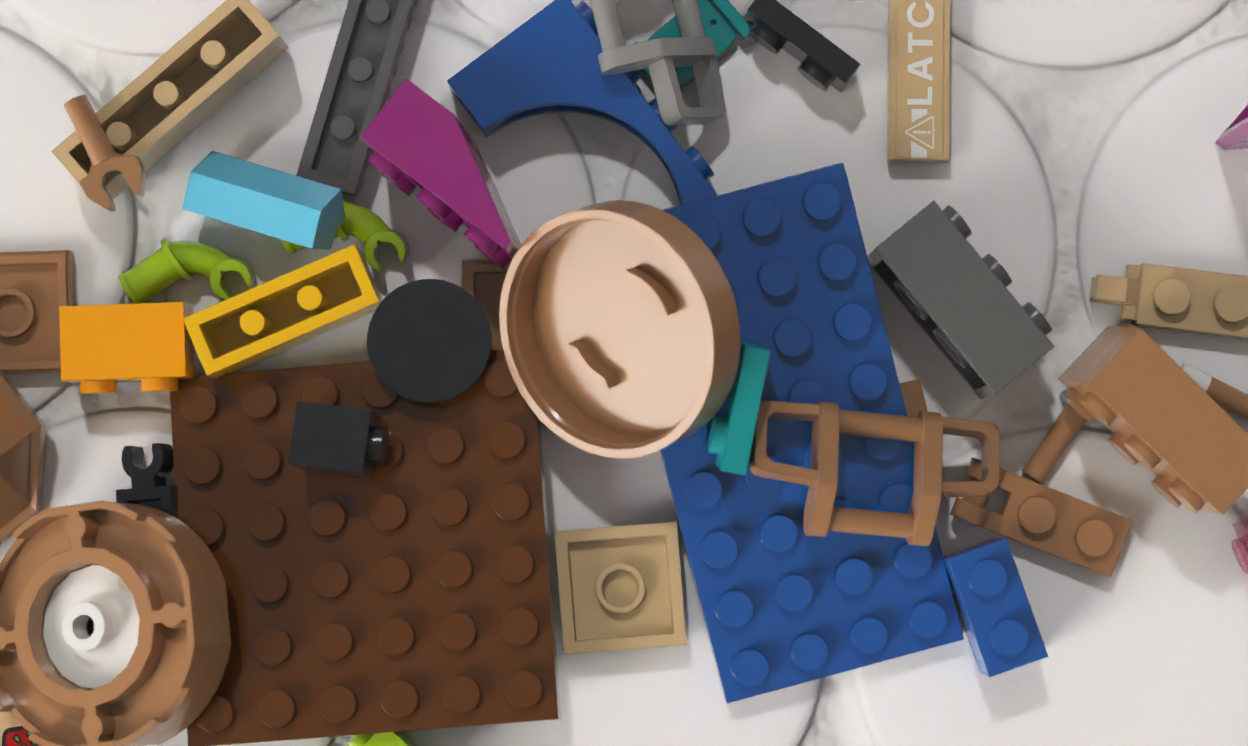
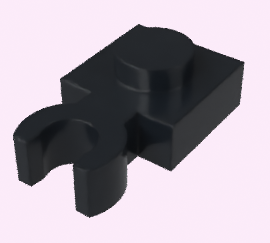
M153 443V459L148 467L145 466L143 461V447L124 446L121 457L122 466L126 474L131 477L132 488L116 490V502L153 507L178 519L177 486L166 485V477L174 466L172 446L170 444Z

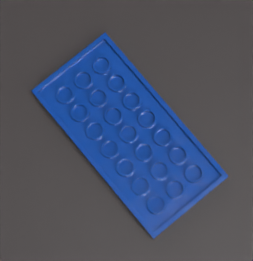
M844 163L828 165L662 209L688 226L705 243L720 264L735 299L740 325V341L762 345L770 350L760 403L762 401L816 404L817 401L837 403L840 410L907 416ZM728 396L715 414L716 416L724 417ZM714 416L695 433L660 450L724 698L727 703L964 639L936 526L929 546L909 545L906 538L828 531L826 537L806 536L803 530V522L809 486L758 477L751 472L749 461L746 476L720 471L715 464L717 454L708 453V440ZM768 419L766 452L769 459L778 463L811 469L812 421ZM839 434L838 483L833 507L908 513L913 495L914 441Z

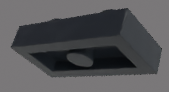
M754 0L748 8L745 21L753 26L749 34L772 53L778 54L783 48L801 62L797 70L818 88L826 91L832 85L842 92L856 74L860 66L859 62L778 1Z

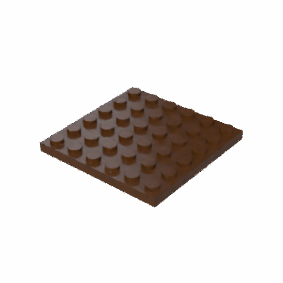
M503 349L491 350L484 372L470 389L453 399L439 403L415 402L394 393L380 380L370 361L227 373L218 378L205 375L193 376V379H178L179 391L170 392L174 482L178 491V519L190 527L203 540L221 569L226 581L231 636L229 658L221 682L205 709L187 727L188 746H220L561 719L540 419L531 410L519 392L508 368ZM297 401L368 409L382 417L381 427H387L389 430V444L384 464H376L374 479L301 470L288 464Z

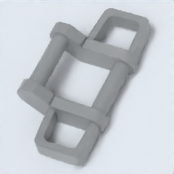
M590 0L603 51L598 55L602 75H617L648 67L661 118L668 126L703 125L725 115L726 107L717 61L718 56L713 38L706 37L697 0H672L681 38H658L631 45H626L615 0ZM693 66L700 107H689L685 104L675 67Z

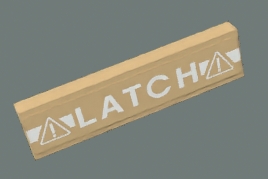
M888 0L887 162L947 163L950 160V0Z

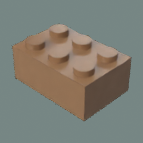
M1107 326L1058 378L1070 390L1065 396L1068 404L1090 423L1097 419L1113 433L1108 439L1110 445L1131 464L1136 465L1140 461L1156 475V478L1151 482L1152 486L1175 507L1179 508L1183 504L1194 513L1202 509L1223 515L1248 489V434L1141 328Z

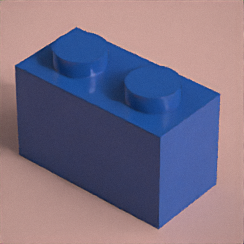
M994 538L943 556L954 601L981 674L992 677L1048 657L1007 538Z

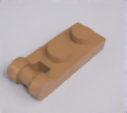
M971 458L965 475L970 477V481H981L982 460ZM1000 467L999 485L997 488L1008 492L1000 514L985 508L990 494L986 497H963V499L956 497L950 513L951 516L1106 577L1112 576L1133 521L1008 472Z

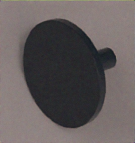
M438 279L412 281L389 293L375 310L367 334L369 359L380 380L399 396L420 403L448 401L470 389L484 372L492 346L489 321L477 300L458 285Z

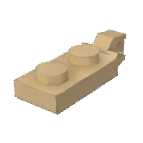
M1142 263L1140 265H1126L1125 277L1099 274L1096 277H1092L1089 301L1121 305L1120 319L1132 321V325L1248 340V276Z

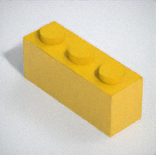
M354 244L182 319L206 375L218 378L375 312L378 305L382 302V297L362 251Z

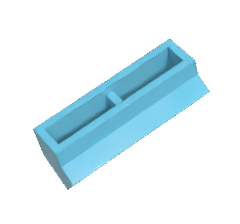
M211 151L191 171L182 209L311 249H331L335 231L346 220L342 189L215 151Z

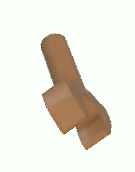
M80 95L67 101L64 104V108L92 162L88 175L80 181L86 196L110 212L115 211L116 207L112 195L107 191L106 183L112 174L123 173L133 193L138 197H143L146 187V170L141 159L134 154L123 156L114 152L87 95Z

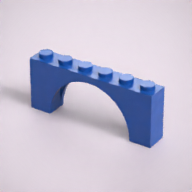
M554 0L447 80L452 93L486 138L513 122L531 116L558 112L591 115L626 129L652 150L668 172L680 205L717 195L707 182L708 179L714 176V173L702 155L694 146L686 151L682 149L670 133L678 126L666 125L661 118L657 99L654 98L648 103L634 85L635 82L641 79L638 71L635 70L617 75H602L598 55L603 51L600 39L597 36L598 31L593 12L584 1L575 6L571 0Z

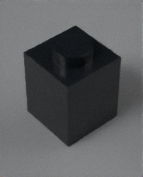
M297 401L288 464L301 470L374 479L376 464L383 465L386 460L389 430L387 427H381L382 417L372 410Z

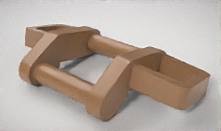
M762 401L759 406L750 451L749 467L751 472L758 477L809 486L803 522V530L806 536L826 537L828 531L906 538L909 545L929 546L932 541L941 498L986 497L997 489L999 485L1000 432L998 426L991 422L944 417L936 412L920 411L917 417L840 410L839 405L833 402L817 401L816 404ZM768 419L812 421L811 469L778 463L769 459L766 452ZM839 434L914 441L913 495L908 513L833 507L838 483ZM943 434L971 437L980 441L982 446L981 481H942Z

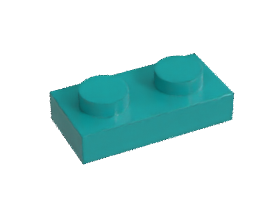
M740 341L738 367L728 395L724 417L714 416L708 440V453L717 454L715 464L720 471L746 476L770 356V350L765 346Z

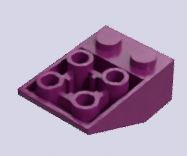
M406 78L360 136L374 152L367 161L378 169L385 179L407 196H410L414 189L417 188L420 192L415 198L428 208L427 211L455 233L462 224L465 225L468 229L463 235L475 244L474 247L483 255L504 269L508 262L512 261L521 243L476 142L452 112Z

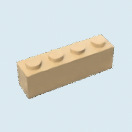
M226 0L95 114L114 152L123 156L136 155L141 159L147 171L289 47L250 0ZM75 130L51 152L80 184L81 179L88 175L92 162ZM123 173L112 174L106 183L107 191L112 195L113 199L129 186Z

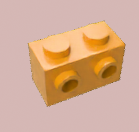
M185 302L59 306L61 381L80 383V394L117 393V382L141 381V392L179 391L178 379H193V376H195L194 345L182 319L193 314V306Z

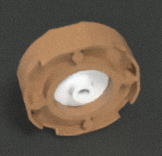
M95 501L45 509L21 524L12 533L17 539L0 563V712L10 711L16 720L31 733L28 739L41 746L158 745L173 738L187 728L201 714L215 694L223 677L231 648L226 581L216 559L203 540L181 520L164 511L140 504Z

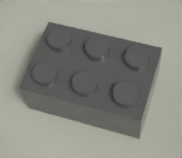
M933 200L878 245L867 257L872 269L981 400L997 395L1055 347L1046 336L1052 331V328L1034 305L1027 302L1021 306L1006 287L1012 283V280L1002 265L990 254L981 258L966 240L972 235V231L958 212L949 205L942 210Z

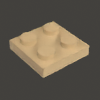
M677 522L554 531L564 655L687 645Z

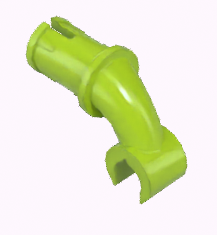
M343 200L346 220L335 231L334 238L340 237L342 241L349 240L350 235L357 237L365 244V259L377 271L384 269L377 252L381 242L393 244L397 249L400 262L406 261L409 247L404 235L397 230L390 229L378 215L369 209ZM282 240L289 254L296 253L297 250L306 248L304 246Z
M166 237L160 241V249L127 272L118 275L121 286L135 304L146 303V301L181 278L187 281L191 280L194 277L193 273L210 278V286L213 292L225 300L233 297V294L224 283L227 271L234 270L239 272L248 287L254 285L255 279L252 266L244 259L229 257L219 249L204 243L170 241Z

